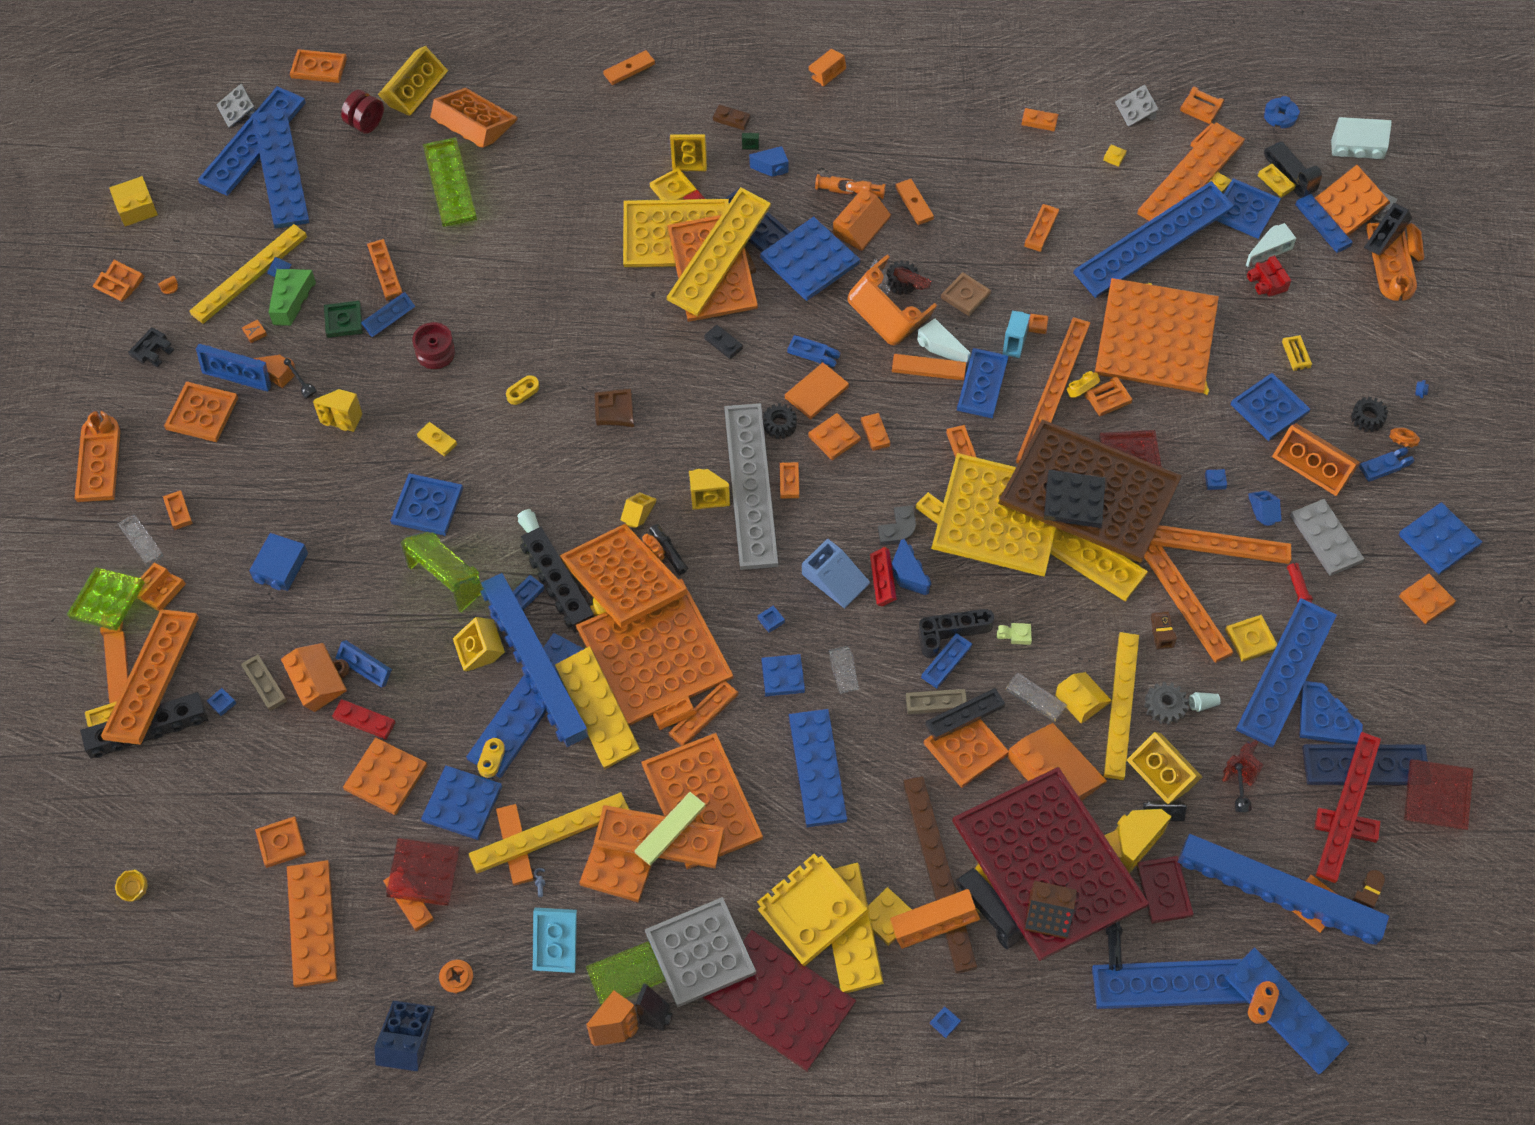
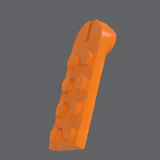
M1380 223L1367 224L1368 239H1370ZM1404 230L1380 256L1372 252L1380 291L1386 298L1394 301H1399L1400 296L1402 301L1410 299L1417 288Z
M94 411L88 416L81 429L75 488L76 502L115 500L120 427L113 417L108 416L103 411L100 412L103 419L102 422L98 412Z

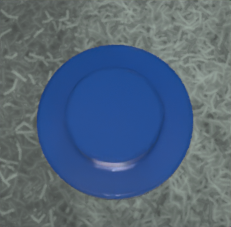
M1426 380L1418 381L1416 386V396L1424 398V395H1428L1429 384H1426Z

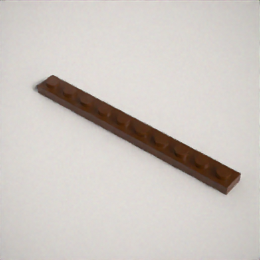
M923 776L903 780V785L934 897L937 901L955 894L956 890ZM966 925L946 932L945 936L956 974L976 970L977 964Z

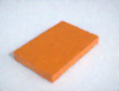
M298 49L290 71V77L294 79L340 83L347 56L340 53Z
M821 363L785 394V399L811 420L849 387V383L826 364Z

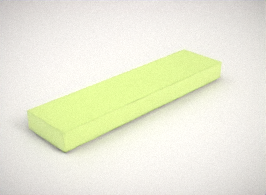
M689 792L635 849V854L651 866L706 807L705 803Z

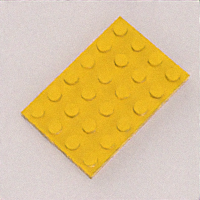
M729 199L624 201V267L676 266L667 225L722 215L729 205Z

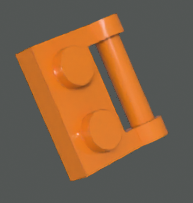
M1193 86L1180 111L1211 124L1225 100L1199 91V88ZM1195 96L1198 97V98H1200V99H1203V100H1205V101H1207V102H1210V103L1214 104L1215 106H1212V105H1209V104H1207V103H1205V102H1203V101H1200V100L1196 99Z
M1118 377L1111 378L1109 382L1089 389L1084 393L1085 398L1089 400L1099 417L1129 405L1133 400ZM1111 388H1114V390H1111V391H1109V392H1107V393H1104V394L1099 395V396H1097V397L1095 396V395H1097V394H1099V393H1102V392H1104V391H1106V390H1109V389H1111Z

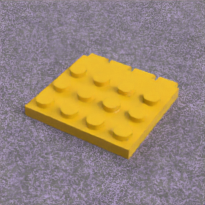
M815 854L803 862L807 867L805 870L799 866L787 876L791 882L787 883L783 879L771 889L775 894L773 897L766 893L757 901L761 906L758 911L803 966H806L869 912L821 855L818 858Z

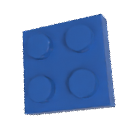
M801 654L761 658L765 697L805 693Z

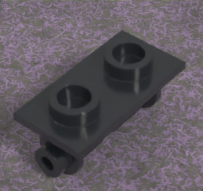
M1147 800V802H1143V810L1162 809L1171 816L1170 821H1185L1187 805L1181 803L1180 800L1173 801L1169 805L1166 802L1165 805H1162L1161 801Z

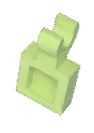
M1011 623L1010 628L1000 625L997 630V638L1011 639V644L1030 645L1032 641L1031 624Z

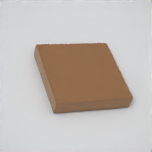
M962 272L941 294V299L970 316L991 294V290Z

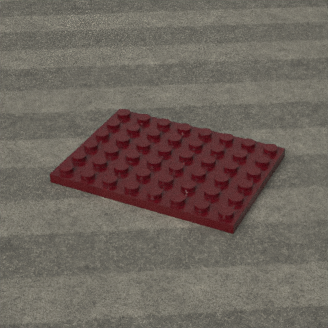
M1059 767L975 806L952 819L955 827L1039 961L1146 908L1149 904ZM1034 881L1077 890L1067 939L1025 930L1030 891Z

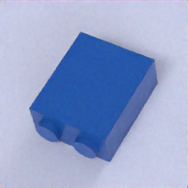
M270 533L249 570L253 580L258 584H268L276 590L283 589L288 591L308 555L305 544Z

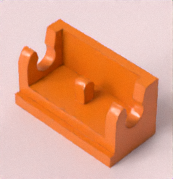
M830 49L809 66V71L815 74L811 78L824 87L846 69L845 55Z

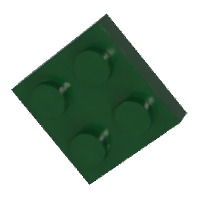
M360 300L324 305L327 338L363 334Z

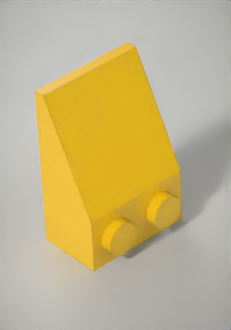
M705 134L670 135L672 171L676 168H679L681 171H707Z
M143 176L109 187L124 227L158 215Z

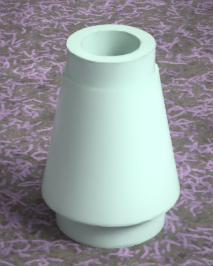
M531 509L524 510L518 514V523L527 533L539 528L536 515Z
M1195 692L1189 696V706L1191 710H1196L1197 712L1220 705L1219 694Z

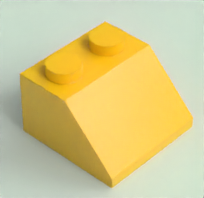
M708 469L689 471L693 510L730 506L728 482Z
M475 617L453 638L464 671H470L494 663L505 653L493 619Z
M1086 672L1073 674L1058 685L1055 694L1081 724L1112 702Z

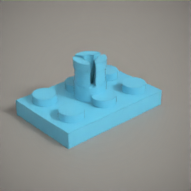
M534 908L533 970L575 973L577 910Z

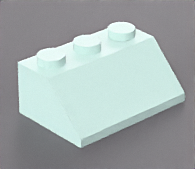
M1339 117L1331 139L1332 156L1384 159L1389 145L1391 120Z

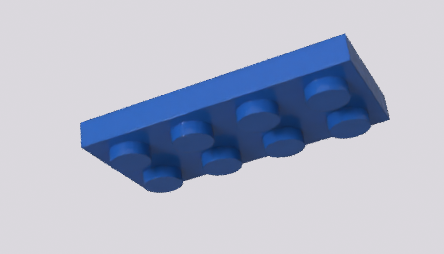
M198 344L196 347L203 374L267 392L270 390L271 383L266 362Z
M973 348L957 411L993 419L1008 362V355Z

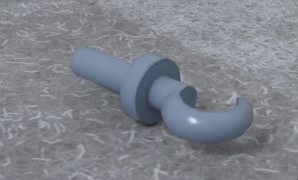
M538 868L534 871L533 875L537 879L535 886L538 887V897H543L545 880H543L542 876H537V873L539 871L545 872V870Z

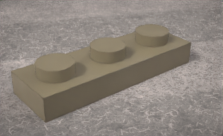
M258 654L241 664L269 711L287 702Z
M965 689L906 693L905 695L907 714L946 712L967 702Z

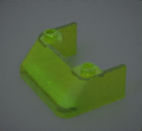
M423 532L408 536L400 542L408 568L412 569L417 563H420L448 587L454 594L459 612H462L481 595L482 587L478 570L473 566L469 567L442 544L435 533Z

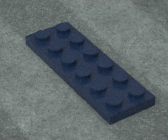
M1304 744L1302 749L1307 785H1344L1357 744ZM1379 744L1367 785H1429L1431 783L1425 745Z

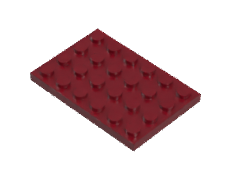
M751 930L743 943L756 970V974L702 997V999L808 1072L856 1004V1000Z

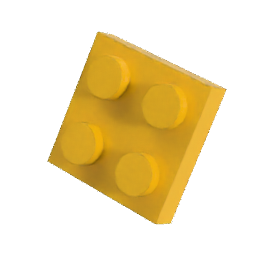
M888 887L868 905L873 932L889 946L896 939L890 920L891 917L912 910Z

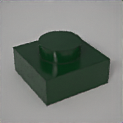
M742 133V149L759 150V133Z

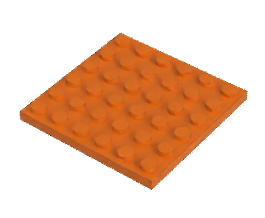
M1111 278L1094 373L1100 376L1118 377V379L1203 393L1219 296Z
M679 579V581L686 587L683 579ZM688 589L687 595L622 628L607 612L576 625V629L586 648L589 646L592 648L629 726L652 716L654 712L687 696L691 698L718 686L723 681L733 679V674Z

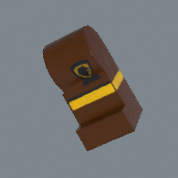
M1169 612L1152 613L1151 624L1156 649L1174 648L1177 637L1176 633L1173 632Z
M1378 870L1369 871L1363 880L1364 888L1362 892L1357 890L1352 901L1373 909L1385 882L1384 875Z

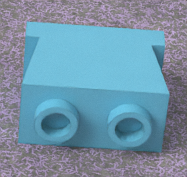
M1012 310L1005 334L1002 354L1016 358L1021 357L1027 336L1030 314Z

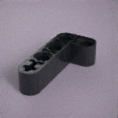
M1281 141L1265 148L1264 155L1267 161L1295 184L1293 191L1300 198L1318 190L1322 179V172L1318 166L1314 165L1306 169Z
M980 609L922 618L918 629L922 654L927 658H935L939 654L940 640L953 638L956 633L963 637L990 632L994 623L993 612L988 609ZM967 622L970 625H963L962 623ZM943 625H948L950 628H945ZM927 645H934L935 647L929 648Z
M971 868L956 879V884L961 891L969 889L975 907L996 929V937L1005 949H1009L1024 938V935L997 892L976 869Z

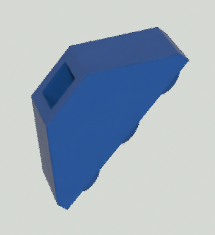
M902 539L892 561L893 576L899 587L927 595L931 586L930 578L928 575H924L922 564L919 560L915 559L912 546L908 545L905 539Z

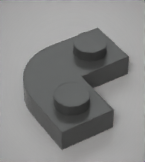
M913 505L894 507L896 524L878 525L880 546L900 544L902 539L906 541L915 532L916 521Z

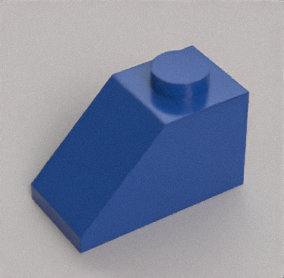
M782 146L749 154L751 169L772 177L788 173V159Z
M1267 490L1248 493L1255 517L1259 522L1269 526L1281 521L1279 498Z

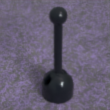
M286 358L284 364L291 369L301 383V394L307 399L317 392L316 388L312 384H305L291 365V360Z
M1237 763L1235 769L1238 771L1240 797L1235 801V811L1249 812L1252 810L1250 799L1244 796L1243 764Z

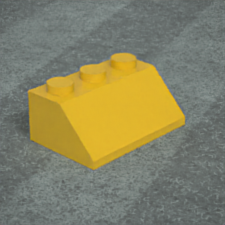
M1154 732L1127 759L1129 764L1168 805L1187 793L1202 778L1198 771L1161 733Z

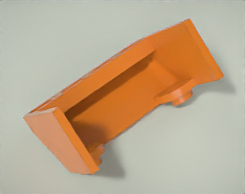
M887 254L864 274L851 289L847 299L849 304L888 344L898 345L931 317L937 305L934 303L923 313L913 306L901 311L878 287L884 278L881 271L888 262L889 255Z

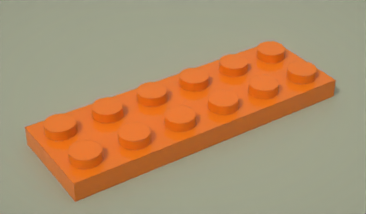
M603 805L594 846L635 853V849L666 816ZM692 821L658 858L716 869L724 827Z
M326 860L287 866L293 985L297 988L338 981L330 863Z

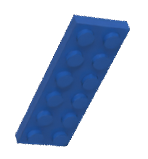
M828 709L789 714L806 828L847 822Z
M1255 947L1224 977L1249 1004L1256 987L1262 982L1270 981L1277 986L1279 996L1271 1018L1267 1022L1318 1074L1322 1073L1349 1044ZM1266 989V994L1271 995V991ZM1259 1008V1014L1264 1015L1263 1009Z

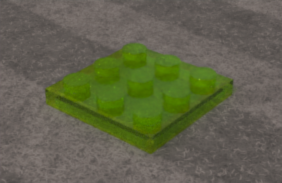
M95 567L68 611L67 616L73 620L117 631L145 582L141 578Z

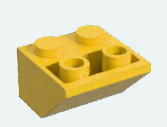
M338 389L313 401L320 423L325 426H335L344 431H355L362 417V410L355 393Z

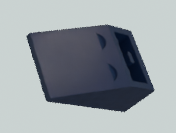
M393 1000L375 1044V1064L377 1066L418 1072L424 1056L435 1007Z

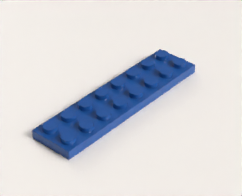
M277 86L255 113L286 109L288 121L290 122L305 105L306 101L305 98ZM252 116L198 178L200 184L228 196L258 161L260 153Z
M286 109L253 113L252 118L274 228L288 227L293 224L309 223Z
M1300 598L1242 715L1236 731L1273 748L1337 616L1336 614Z
M553 633L543 649L564 685L555 664L584 650V648ZM524 675L466 756L468 761L478 765L485 743L492 738L500 739L504 744L505 753L499 770L495 775L499 778L503 776L547 712V709L543 710L538 701L540 696L538 693H533L530 683H532L530 678H525ZM493 745V746L491 747V749H496V748H497L496 745ZM487 763L484 767H489L491 764Z
M1242 959L1122 964L1123 968L1120 971H1115V965L1113 971L1109 969V964L1093 965L1092 973L1097 1009L1248 1003L1224 978Z

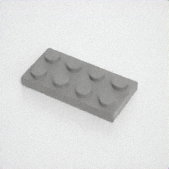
M1325 499L1291 512L1290 517L1329 576L1363 563L1364 557Z

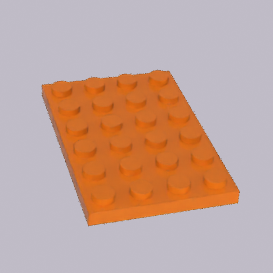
M721 215L667 225L678 279ZM745 248L742 249L698 317L685 310L688 322L758 309Z
M626 524L560 555L567 569L621 628L687 595V588Z
M716 733L641 762L663 816L667 817L689 792L705 803L706 807L693 822L724 827L718 857L763 839V835ZM684 863L687 870L695 866H698L694 864Z

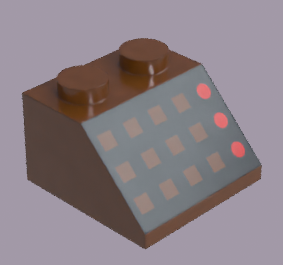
M1034 881L1030 891L1025 930L1067 939L1077 890Z

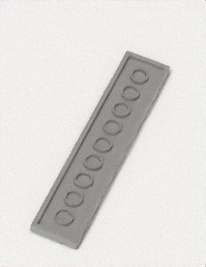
M761 403L724 406L740 570L778 567Z

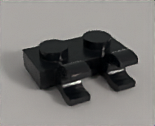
M151 327L128 353L132 358L143 364L148 360L155 367H159L162 361L158 359L160 356L154 352L161 348L166 354L170 355L174 348L170 347L171 343L166 340L167 337L164 333Z

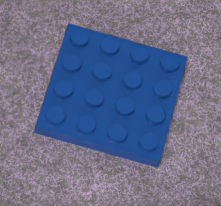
M812 217L760 253V258L806 301L860 264V258L815 217Z

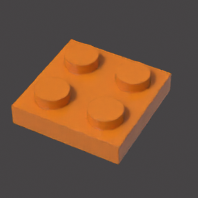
M838 413L808 432L810 439L831 460H834L861 440V437Z
M1430 574L1424 576L1399 595L1425 624L1452 607L1456 602Z

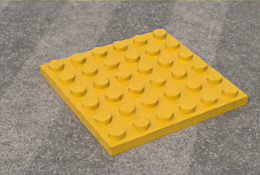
M957 453L932 549L1044 577L1056 527L998 504L1016 467Z

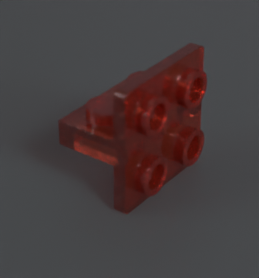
M1256 739L1251 744L1247 742L1240 749L1241 753L1238 756L1233 755L1227 761V766L1223 770L1225 774L1222 781L1226 782L1235 773L1238 776L1235 765L1242 763L1243 783H1247L1251 787L1256 782L1264 766L1253 756L1258 744Z

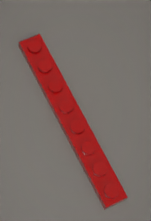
M1361 732L1316 871L1315 876L1333 883H1336L1379 748L1380 738Z

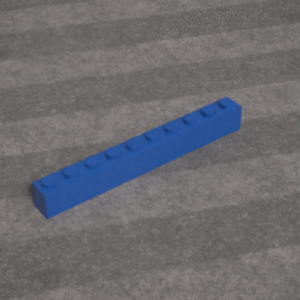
M503 573L481 582L483 590L480 593L484 601H489L490 606L488 608L492 616H497L498 621L496 622L500 631H505L507 635L505 640L508 646H513L515 650L513 655L517 663H522L523 667L521 669L525 678H530L532 682L530 686L533 693H538L540 696L538 701L543 710L547 709L549 713L547 718L551 726H556L557 731L555 732L559 741H564L566 747H569L589 737L582 718Z
M1189 834L1186 838L1178 859V863L1187 869H1195L1202 872L1206 877H1214L1221 880L1225 885L1236 886L1247 894L1260 896L1266 902L1277 903L1288 911H1299L1307 919L1317 918L1322 920L1321 923L1324 926L1335 927L1342 930L1346 935H1354L1361 938L1365 943L1377 944L1383 938L1389 915L1192 834Z

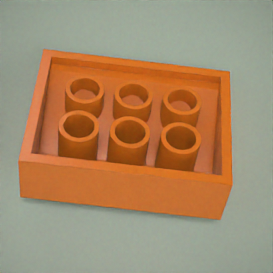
M467 88L435 98L430 116L437 123L445 125L451 131L457 132L463 138L476 143L477 146L482 148L493 144L518 118Z
M1054 723L1024 737L1009 749L1007 759L1028 781L1059 767L1081 801L1107 782Z

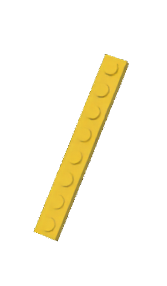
M293 224L190 310L191 315L204 324L269 270L275 257L282 259L307 238L306 233Z
M1120 632L1118 637L1104 768L1105 778L1124 780L1139 643V635Z
M620 792L470 852L469 858L476 874L597 826L603 805L629 810L622 793Z

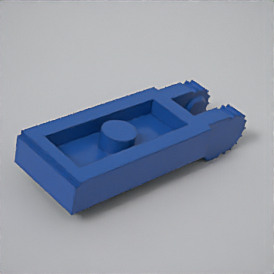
M796 335L793 336L787 349L789 354L824 363L829 367H835L837 362L832 358L838 359L840 356L838 350L830 348L828 345Z
M1404 447L1395 452L1360 463L1359 468L1368 482L1411 465L1414 462V458L1410 456L1401 461L1398 460V458L1408 453V449Z

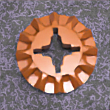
M1394 428L1390 432L1389 437L1399 445L1412 448L1418 446L1420 442L1417 434L1409 429Z
M646 533L642 537L643 543L660 561L663 560L665 552L654 536Z
M462 960L449 961L442 967L439 973L441 986L447 992L455 994L465 991L471 985L474 977L470 965ZM453 970L458 975L462 974L460 976L461 983L457 982L456 980L451 981V979H453Z

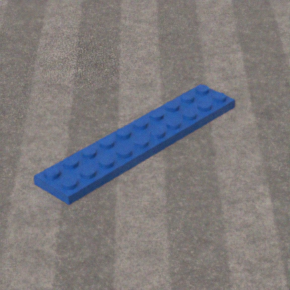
M1211 181L1074 269L1073 273L1094 298H1097L1110 289L1111 278L1125 280L1231 211L1234 205Z

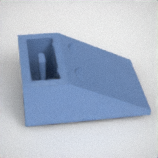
M829 539L822 543L802 563V575L844 609L870 584V581L844 551Z

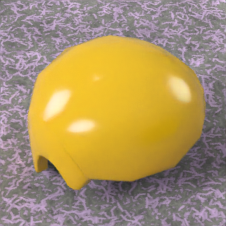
M135 869L124 871L117 879L115 885L117 895L122 900L128 902L141 899L146 894L148 888L146 877Z

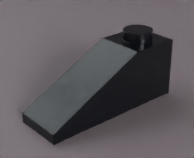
M1393 203L1364 248L1380 256L1403 233L1412 219L1410 211Z
M643 984L636 1001L639 1023L664 1031L665 1026L670 1025L673 1017L670 1005L648 985Z

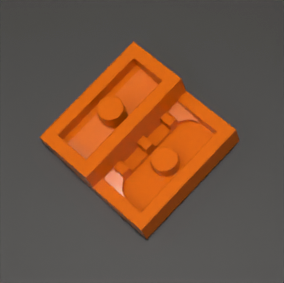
M113 260L107 272L100 273L93 288L123 302L139 286L145 276Z
M153 563L129 589V592L160 612L186 583L183 579L171 574L166 568Z

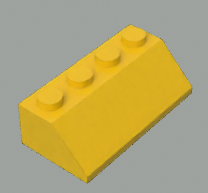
M424 46L417 49L378 95L389 107L410 116L448 70Z

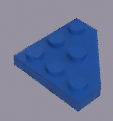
M1305 681L1301 688L1300 738L1357 744L1359 735L1363 730V724L1351 716L1343 703L1338 698L1335 699L1323 683Z

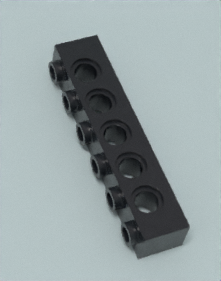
M539 527L521 536L522 544H520L524 555H529L530 559L528 560L531 567L539 572L537 576L542 584L545 583L548 587L546 591L549 597L555 599L557 611L564 614L565 617L563 619L566 626L572 628L574 633H577L576 625L593 618L594 613L542 527Z
M199 692L159 704L142 743L153 738H161L171 732L182 731L189 726H198L208 721L204 702ZM107 721L80 730L84 749L90 759L100 758L113 751H121L128 746L139 745L115 741L102 742L101 734Z

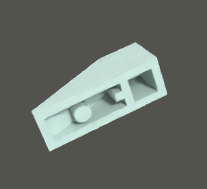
M1285 223L1279 226L1275 225L1269 229L1249 254L1246 263L1247 267L1293 249L1296 237Z
M936 319L918 329L917 340L929 352L954 361L966 362V365L969 364L971 353Z

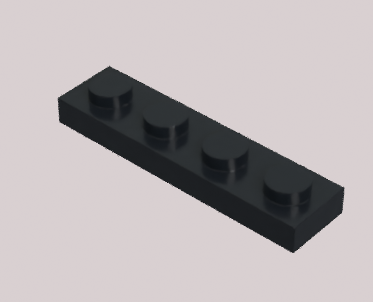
M994 688L927 720L925 725L936 741L1004 708L1005 702L997 689Z

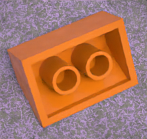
M862 188L833 222V235L862 251L889 220L891 214L877 195Z
M323 643L296 648L281 658L302 705L309 710L316 712L347 691Z
M613 990L586 1024L591 1043L594 1046L625 1042L628 1037L632 1038L638 1030V1020L634 1004Z

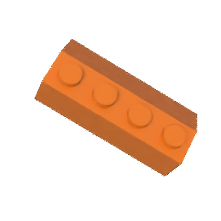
M1297 423L1290 426L1272 456L1335 496L1340 493L1361 463Z

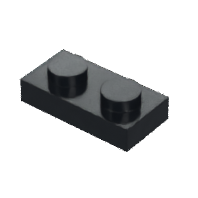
M715 325L704 335L707 342L729 359H732L743 349V344L718 325Z

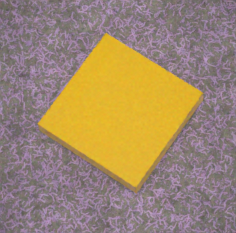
M679 168L650 182L651 189L661 200H683L684 196L697 190Z
M1262 615L1226 626L1225 628L1242 662L1274 652L1277 642Z

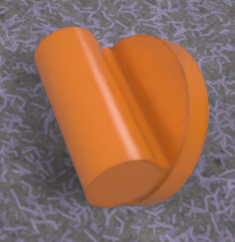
M175 276L158 283L161 291L165 294H172L178 289Z

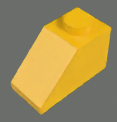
M638 493L626 499L621 521L626 522L627 526L633 528L644 524L657 499L643 493Z

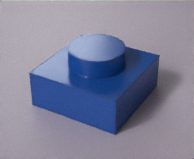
M275 257L267 274L275 277L276 269H290L291 264Z
M1225 469L1206 470L1207 490L1227 488Z
M774 605L758 615V620L768 633L785 623V619Z
M223 688L207 700V703L220 716L236 704L235 700Z
M944 1007L931 1020L930 1024L947 1038L961 1023V1020Z

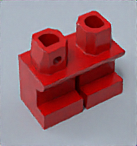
M1275 255L1269 257L1268 261L1264 263L1256 262L1255 268L1249 270L1247 274L1250 282L1258 280L1259 283L1255 286L1258 295L1266 293L1270 297L1286 292L1291 283L1290 277L1284 268L1282 269V265Z

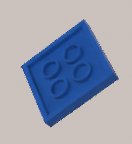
M1233 178L1224 195L1234 207L1215 221L1259 239L1278 207L1281 198Z
M1273 373L1237 396L1230 404L1268 441L1310 412V408Z
M409 473L390 520L391 524L446 536L463 491V486Z
M1442 502L1399 533V536L1439 575L1482 543Z
M445 765L421 820L422 822L479 840L502 789V784Z

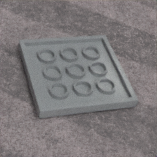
M723 897L645 929L646 936L677 1008L756 974V970Z

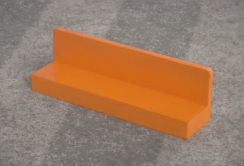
M969 889L891 917L890 920L896 939L903 949L981 919L974 905Z

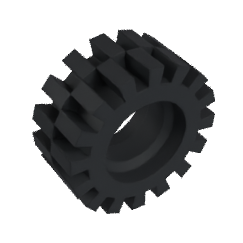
M900 260V264L897 261L894 262V265L891 264L890 268L887 269L886 275L888 288L890 290L893 289V293L898 291L900 295L902 292H904V295L908 294V291L910 293L913 292V289H916L918 285L919 272H917V267L914 268L913 263L909 265V261H906L905 264L903 260ZM906 275L909 279L899 280L896 276Z
M1363 397L1362 400L1359 399L1355 404L1351 420L1354 422L1355 427L1359 425V430L1364 428V432H1368L1369 429L1370 432H1374V430L1378 431L1380 427H1383L1388 416V410H1386V405L1382 406V401L1377 402L1378 398L1372 400V397H1368L1366 400ZM1363 411L1374 413L1376 418L1366 417Z
M778 403V407L773 404L772 409L768 407L767 412H764V430L766 429L767 434L770 433V437L773 438L776 435V439H779V436L785 439V435L790 437L791 433L795 432L797 415L795 410L792 411L793 408L791 406L787 408V404H784L782 407L781 403ZM781 417L785 418L787 423L777 425L773 423V420Z

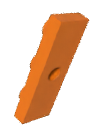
M645 50L604 70V76L614 85L655 65V60Z
M912 179L896 184V190L917 225L934 220L933 213Z

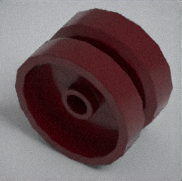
M357 89L347 97L341 111L342 121L358 131L368 134L379 125L384 113V105L380 99Z
M437 322L425 323L414 332L412 342L420 365L428 369H440L451 363L455 356V346L451 331L447 326Z

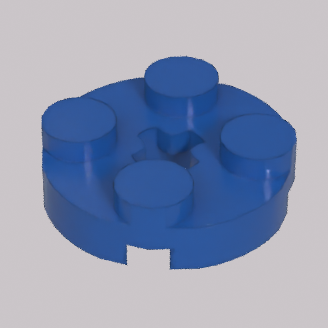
M1282 96L1281 98L1272 99L1266 104L1264 118L1274 127L1278 125L1281 126L1280 128H1289L1296 123L1300 111L1297 105L1290 101L1289 97Z

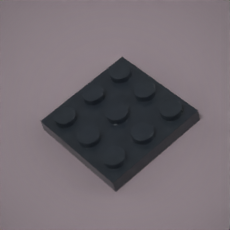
M1048 470L1043 520L1101 528L1105 478Z

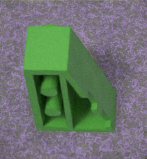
M276 269L269 315L273 325H292L301 309V304L309 296L308 292L316 284L312 270Z

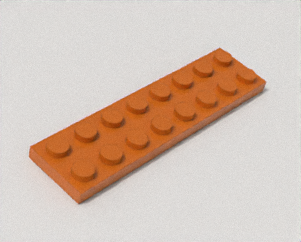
M1216 122L1138 209L1137 214L1150 221L1206 185L1244 144L1245 139Z
M160 610L101 734L103 740L141 745L199 619L197 613Z

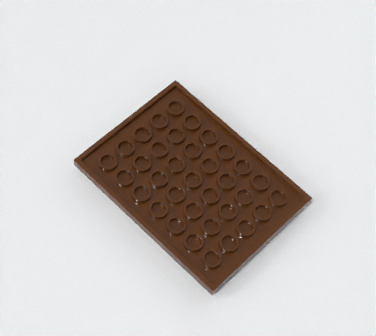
M1042 419L1004 489L998 504L1141 563L1182 476ZM1048 470L1105 478L1101 528L1043 520Z

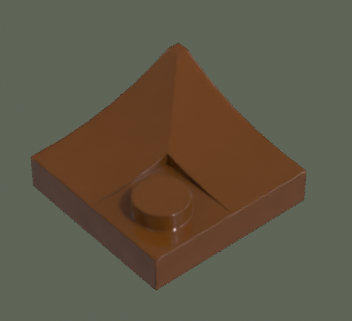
M631 389L595 393V419L597 426L620 425L635 427Z

